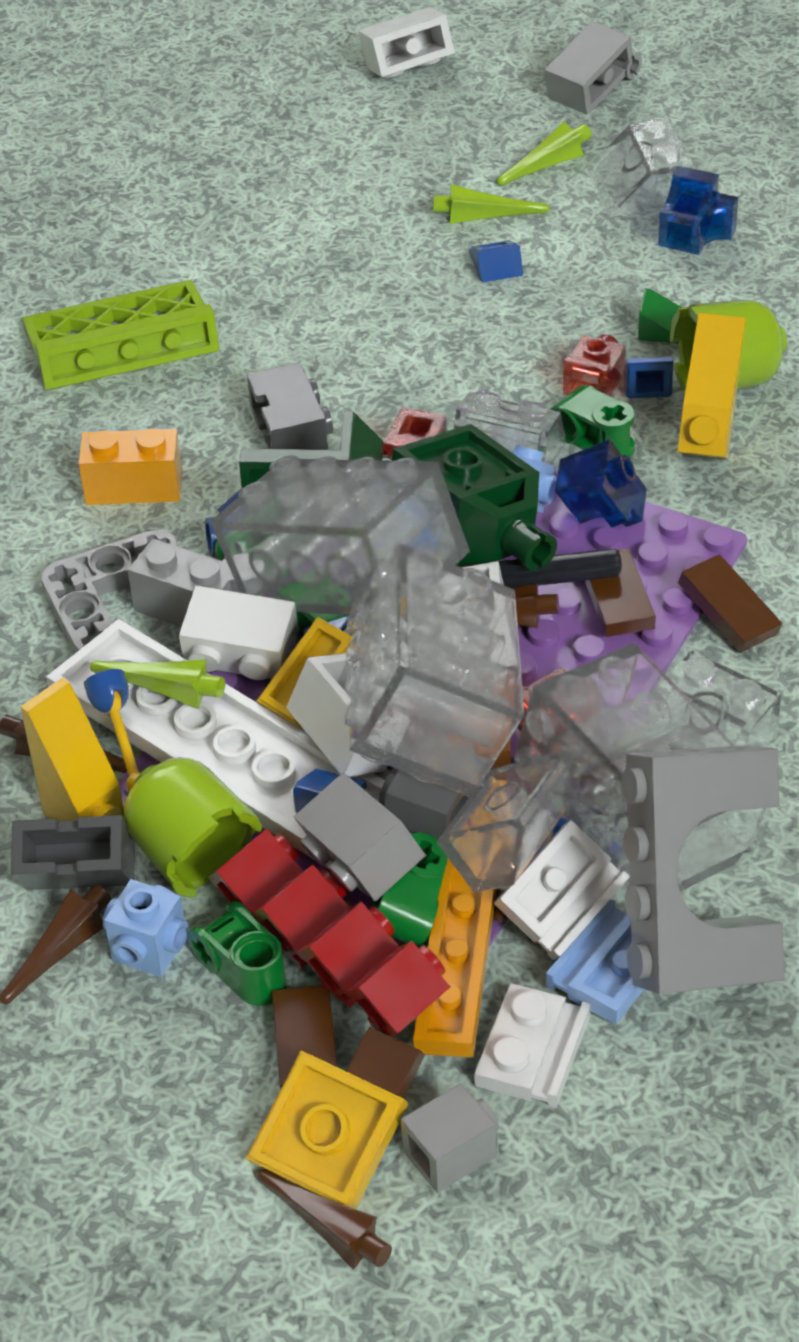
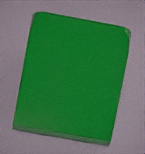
M645 288L639 312L638 340L671 343L672 319L677 309L682 307L659 293Z

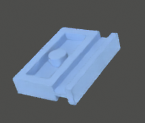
M609 900L546 972L547 988L552 991L558 988L568 993V999L580 1006L582 1002L589 1003L591 1012L615 1025L618 1024L645 990L633 985V977L627 966V951L632 944L631 919L628 914L617 909L615 902Z

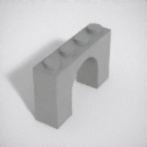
M740 745L626 754V769L622 775L621 787L623 796L627 801L628 828L624 832L623 847L625 855L629 860L630 886L626 890L625 906L627 914L631 919L632 944L627 951V966L633 977V985L658 994L783 981L782 922L755 915L700 920L685 904L679 890L677 878L678 859L682 846L691 831L704 819L725 811L779 807L778 749Z

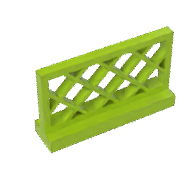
M192 279L22 317L23 327L39 365L45 390L220 351L214 310L210 304H204ZM184 297L181 301L172 300V299ZM136 307L140 308L137 311L129 310ZM156 311L164 312L165 314L156 315L154 313ZM91 317H97L94 321L87 319ZM113 321L123 322L117 325L111 324ZM51 326L54 327V328L51 329V330L42 329V328H47V327H51ZM71 330L80 332L77 334H68Z

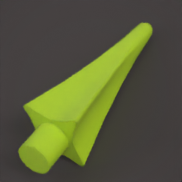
M563 121L527 156L501 174L496 180L497 184L505 185L535 171L583 156L581 144L592 137L590 128L583 123L572 130Z
M451 184L450 196L433 195V212L449 213L450 224L501 216L547 213L550 209L546 203L502 197Z
M206 659L143 663L93 661L90 664V670L94 673L110 669H121L124 671L128 683L168 696L196 709H199L203 695L221 698L225 691L224 677L207 674Z

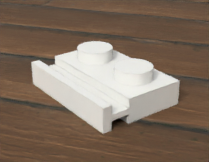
M570 820L552 837L498 897L494 904L534 943L537 941L549 952L547 955L552 960H555L565 952L630 876L625 871H619L610 862L612 858Z
M510 983L474 1073L475 1086L531 1101L532 1098L548 1102L550 1107L557 1108L590 1018V1004L582 1002L581 1006L566 1003V997Z

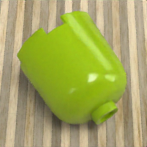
M736 300L692 304L689 307L677 309L672 319L670 342H678L680 362L673 363V370L684 392L686 391L698 313L746 318L737 390L764 384L777 373L782 355L787 348V336L784 328L779 325L774 313L766 305L754 300Z
M178 757L167 759L158 765H153L143 770L136 778L124 803V819L127 822L129 834L173 890L183 897H196L198 895L196 888L210 882L209 876L249 844L254 832L262 831V824L252 810L206 765L190 758Z

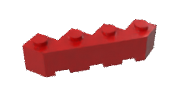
M265 829L208 877L229 904L233 901L240 902L249 910L255 920L277 937L281 943L282 953L300 968H304L309 964L319 976L318 979L323 987L349 1008L358 1003L369 1016L367 1020L370 1025L384 1034L393 1036L401 1032L450 988V985L442 977L446 972L443 964L429 948L424 945L418 948L413 941L399 947L391 937L395 930L381 911L373 906L367 909L362 902L350 908L342 899L346 892L336 877L326 869L319 872L314 865L302 871L296 864V861L299 860L297 851L279 833L273 836L268 829Z

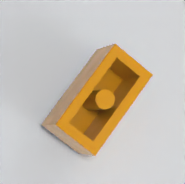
M177 429L82 432L79 469L86 505L180 502L182 463Z

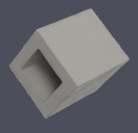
M461 1083L401 1118L403 1152L437 1193L497 1157L496 1131L499 1130L497 1117L486 1101L483 1099L475 1100Z

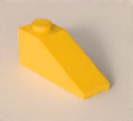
M698 313L683 402L677 450L680 454L719 459L729 458L746 325L745 317Z
M62 677L20 707L43 815L48 819L56 818L58 821H76L78 817L122 815L124 818L119 782L70 682Z

